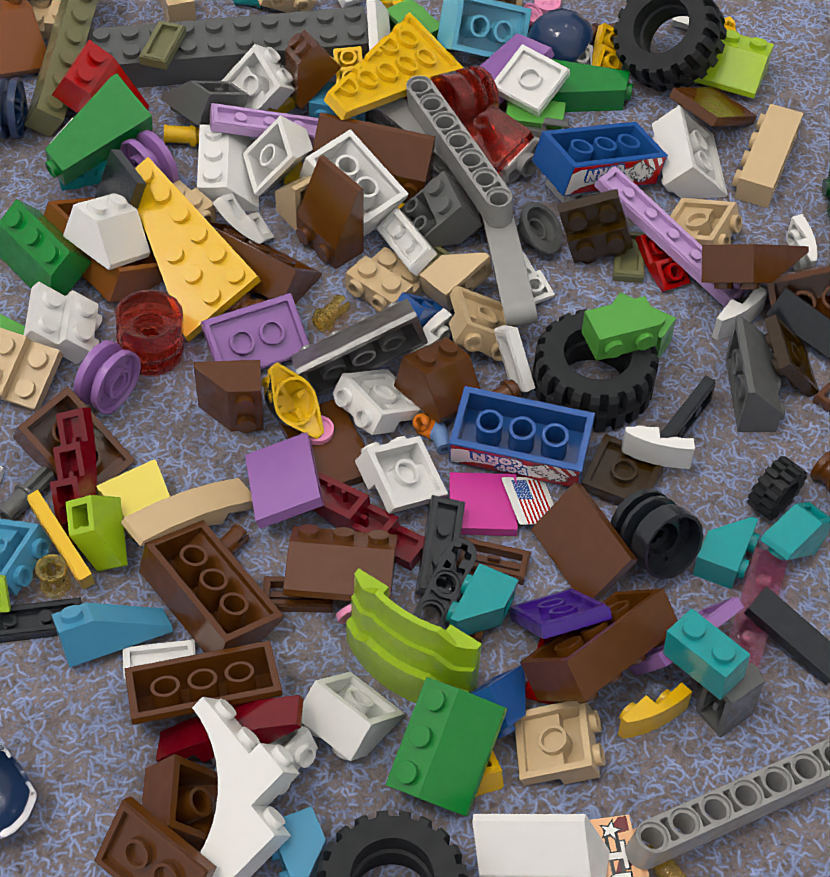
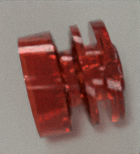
M474 65L430 77L466 129L489 124L496 118L499 109V93L492 75L484 67Z
M154 289L139 290L123 298L115 310L117 343L123 350H130L140 358L141 375H160L171 371L180 363L184 354L182 306L173 296Z

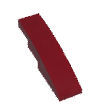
M91 407L78 408L56 414L61 446L53 448L58 480L50 482L55 517L68 537L66 502L89 495H97L96 446ZM69 537V539H70V541L72 542V544L74 545V547H77V545H76V544L73 542V540Z
M317 471L324 505L313 509V511L337 528L348 527L359 532L383 530L389 534L397 535L395 563L412 571L421 559L424 536L400 526L398 516L392 513L388 514L387 511L370 504L368 494Z
M300 695L261 699L232 707L237 713L235 719L239 724L250 729L257 736L260 743L269 744L301 728L304 699ZM198 716L160 732L156 755L157 762L174 754L183 758L195 755L203 763L215 757L208 733Z

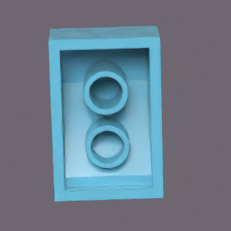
M443 0L437 40L448 52L488 59L516 33L527 37L532 9L496 0Z

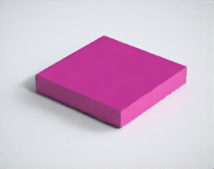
M450 472L449 499L465 502L461 535L517 536V517L501 479L502 477H513L517 485L516 474Z

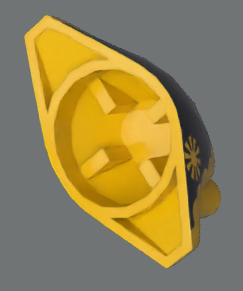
M280 363L273 364L268 369V376L262 379V386L265 388L264 399L270 413L283 425L301 433L307 432L309 437L318 439L324 434L318 399L313 387L305 378Z

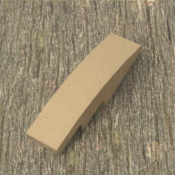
M239 478L210 483L155 502L124 517L121 524L139 546H144L149 541L204 520L208 526L223 524L228 513L252 510L251 491Z

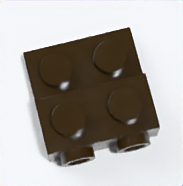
M618 189L557 204L574 263L582 261L584 264H590L595 262L600 256L608 254L621 256L626 253L627 249L633 248L630 229Z

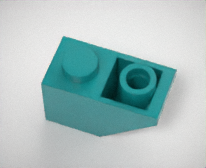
M810 502L796 503L763 534L760 540L769 546L768 551L773 556L781 560L815 555L830 532V516Z
M749 517L708 530L697 556L692 575L732 590L736 578L743 580L750 560L744 559L746 552L754 553L760 534L754 532L758 519Z
M479 563L474 575L467 574L460 590L463 596L459 603L453 601L448 610L446 621L467 635L502 625L515 599L519 579Z

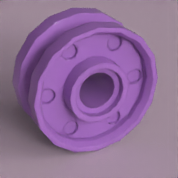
M144 130L138 133L136 140L128 139L122 142L120 150L134 168L149 157L172 183L179 180L178 169L171 152L154 132Z
M105 340L97 344L80 364L75 377L74 393L84 404H92V407L98 412L111 414L128 399L134 390L141 369L140 358L130 350H123L118 343L112 340Z

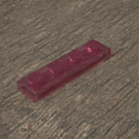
M755 547L740 598L744 608L736 613L729 638L750 653L749 662L759 668L768 634L744 614V611L766 586L779 596L788 560L778 559L769 551Z

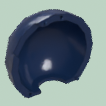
M560 8L549 10L538 17L528 30L527 37L551 47L555 54L551 59L574 62L585 51L588 44L592 43L593 30L590 22L578 12Z
M0 743V840L17 833L31 818L38 801V791L15 756L5 744Z

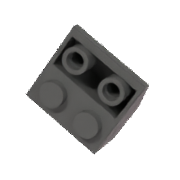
M189 81L163 93L161 100L170 105V109L173 112L184 115L189 119L191 125L199 128L200 125H210L209 110L211 103L245 108L249 94L231 82Z
M442 171L436 178L432 179L428 185L400 208L432 247L461 244L483 225L472 200L463 187L445 171Z
M748 662L745 677L721 700L700 683L697 684L696 712L720 738L753 715L765 683L761 671L755 664Z

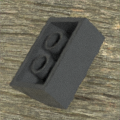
M743 317L735 318L726 353V364L737 432H776L779 421L785 418V403L779 400L781 381L780 376L775 375V367L772 362L775 354L773 350H770L765 335Z

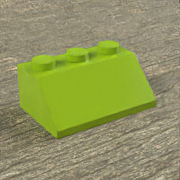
M727 30L726 39L721 40L725 44L723 53L718 54L716 57L719 61L714 68L710 66L706 71L708 75L702 80L697 78L694 82L754 99L767 73L774 44L768 43L763 38H750L740 35L737 31Z

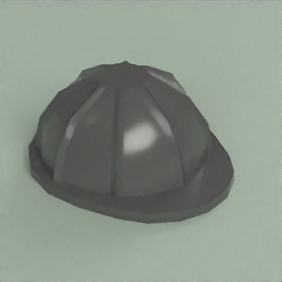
M530 202L526 204L521 211L517 231L523 239L522 242L527 243L533 249H537L543 254H554L559 250L562 241V228L558 218L552 210L542 203Z

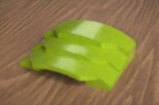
M358 568L354 573V594L351 596V617L346 621V640L353 654L368 673L383 686L413 703L417 702L426 677L469 693L476 689L482 643L451 624L444 630L440 626L431 624L407 612L389 599V587Z

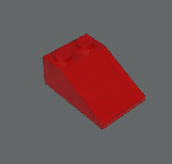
M90 39L74 59L52 93V96L78 113L101 87L117 73L147 110L149 108V104L116 59Z

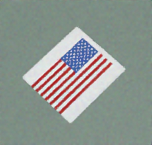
M513 477L501 478L520 525L536 524L554 505L545 482L527 477H516V485Z

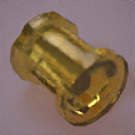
M55 554L46 555L39 559L35 566L36 576L40 580L39 587L41 593L50 599L61 598L71 589V580L67 575L68 568L63 557ZM51 564H54V571H52ZM53 583H55L56 590L52 588Z

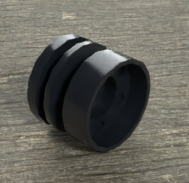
M640 489L630 494L617 507L611 519L612 526L637 558L636 564L657 579H670L681 574L694 562L701 550L704 535L703 526L698 518L683 507L676 505L673 500L655 489Z

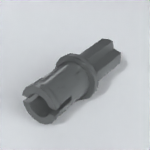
M42 466L24 484H17L12 495L0 505V518L15 521L30 506L27 496L36 490L41 493L55 479V474L47 466Z

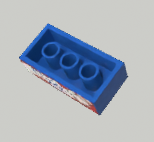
M637 122L542 131L532 161L562 196L599 192L594 186L595 183L614 166L638 187L657 184L668 155Z
M465 386L449 442V461L571 487L574 483H581L593 431L595 413Z

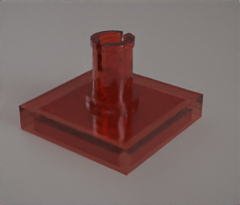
M493 104L483 113L479 114L478 118L475 117L474 122L467 128L469 134L498 174L534 138L529 129Z

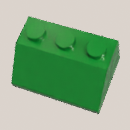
M18 199L14 201L0 220V258L30 288L36 283L41 282L66 296L92 263L72 242L63 237L64 234L38 209Z
M426 677L385 785L468 817L508 709L459 688Z

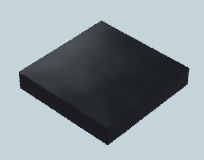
M110 150L95 198L115 193L123 196L130 205L138 210L146 182L121 150Z

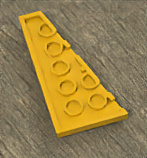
M409 12L401 23L394 26L388 36L385 35L365 55L364 59L352 68L347 76H343L327 92L324 102L343 121L406 97V83L413 76H426L431 79L434 85L460 76L464 67Z
M147 157L135 168L146 182L138 213L183 334L187 341L190 342L202 332L201 321L222 315L261 280L153 161Z

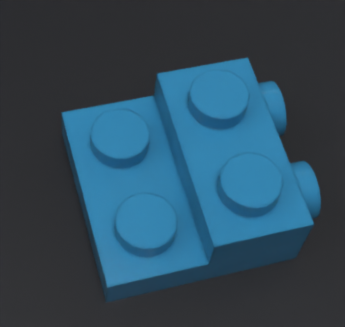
M0 519V575L6 576L9 595L17 596L22 587H27L33 579V570L39 560L46 559L50 554V544L52 541L37 523Z

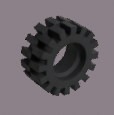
M786 456L779 457L778 460L772 462L771 467L768 466L765 469L764 475H760L758 483L752 487L751 490L753 491L748 495V505L768 520L776 519L781 511H785L786 507L791 505L793 498L798 496L800 493L799 489L804 486L808 473Z

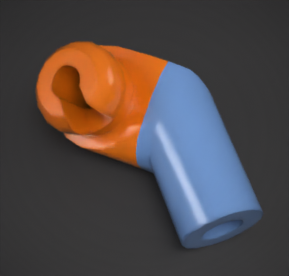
M424 413L417 414L412 420L415 431L419 435L433 440L438 454L449 453L450 438L444 422L438 424Z

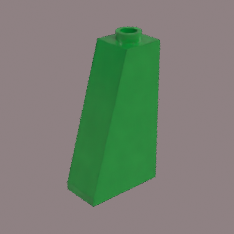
M551 59L570 69V76L551 100L565 102V112L623 111L625 100H631L633 84L628 83L630 71Z
M116 73L45 148L47 159L45 167L53 178L58 177L64 185L70 183L107 160L111 149L120 150L122 142L128 139L136 140L138 133L144 130L153 131L152 115Z

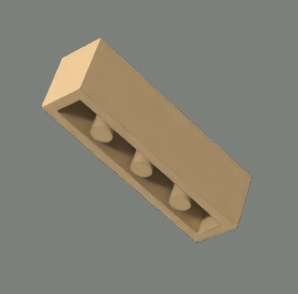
M770 104L767 113L760 114L756 130L759 132L753 131L748 145L751 151L745 150L740 164L743 170L737 169L732 186L737 187L734 198L762 207H769L798 135L803 117L802 112Z

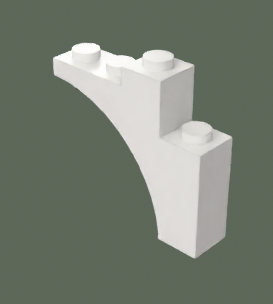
M202 697L192 708L203 723L213 747L218 774V796L213 824L200 853L217 866L212 877H251L291 836L283 826L285 824L283 816L276 809L268 805L300 773L291 764L294 759L283 746L260 743L257 736L250 729L242 727L235 719L237 715L235 709L226 700Z

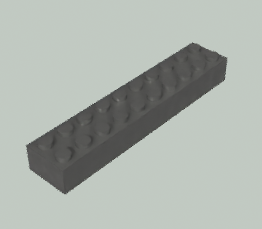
M364 6L170 22L186 26V35L167 70L141 65L139 62V55L157 23L109 28L100 27L90 29L87 37L88 40L90 39L116 59L136 88L177 85L189 81H222L254 44L273 48L280 55L281 59L278 63L285 67V49L288 47V42L295 34L301 33L304 29L333 58V49L361 46L363 59L369 52L368 22Z

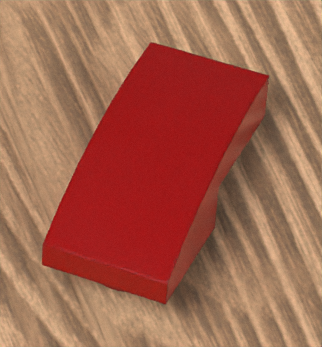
M646 234L635 237L642 258L652 278L662 292L690 283L688 273Z

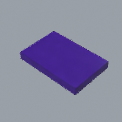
M572 588L516 604L509 609L511 621L542 639L612 619L609 606Z

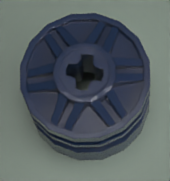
M0 78V138L8 139L9 135H11L12 139H23L26 127L24 124L28 113L23 81L21 78H11L10 82H8L7 78Z

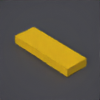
M36 490L29 494L27 501L31 510L80 587L85 590L94 585L95 581L92 573L40 492Z

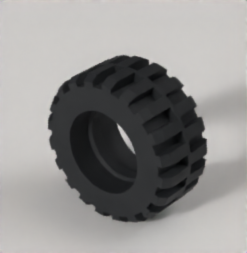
M626 0V7L624 9L621 8L617 15L620 20L614 24L613 32L617 36L613 38V45L617 50L616 55L619 61L643 85L648 88L653 87L656 91L662 92L666 91V88L672 91L673 88H680L682 85L688 88L695 84L694 80L697 78L702 80L708 75L706 71L710 66L712 68L715 67L719 61L716 57L718 54L723 53L725 47L721 40L726 39L727 29L724 27V16L713 0ZM678 16L689 17L687 32L675 47L662 53H651L652 38L663 23Z
M587 309L577 310L574 315L567 313L559 317V322L555 320L546 327V331L541 333L538 339L532 377L537 400L595 413L593 424L595 432H604L605 427L611 426L612 430L621 428L624 421L628 424L632 423L638 418L639 414L644 413L649 405V400L652 399L659 366L656 346L646 350L621 354L615 358L598 360L614 367L620 373L618 376L608 379L585 377L574 371L570 365L583 360H596L582 334L584 312Z
M388 810L376 811V818L370 820L367 815H363L355 819V827L352 829L345 825L336 833L337 843L334 841L328 842L323 851V860L319 862L316 873L317 877H362L366 872L375 867L394 864L407 867L421 877H468L466 865L462 864V853L456 844L449 846L450 835L443 828H438L437 831L433 830L431 820L421 816L419 821L411 819V812L401 810L399 811V816H389Z

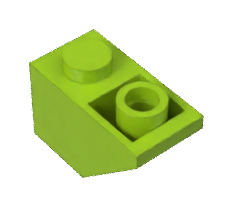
M89 495L67 501L66 511L69 537L97 571H107L128 566L124 526L121 524L123 520L121 498Z

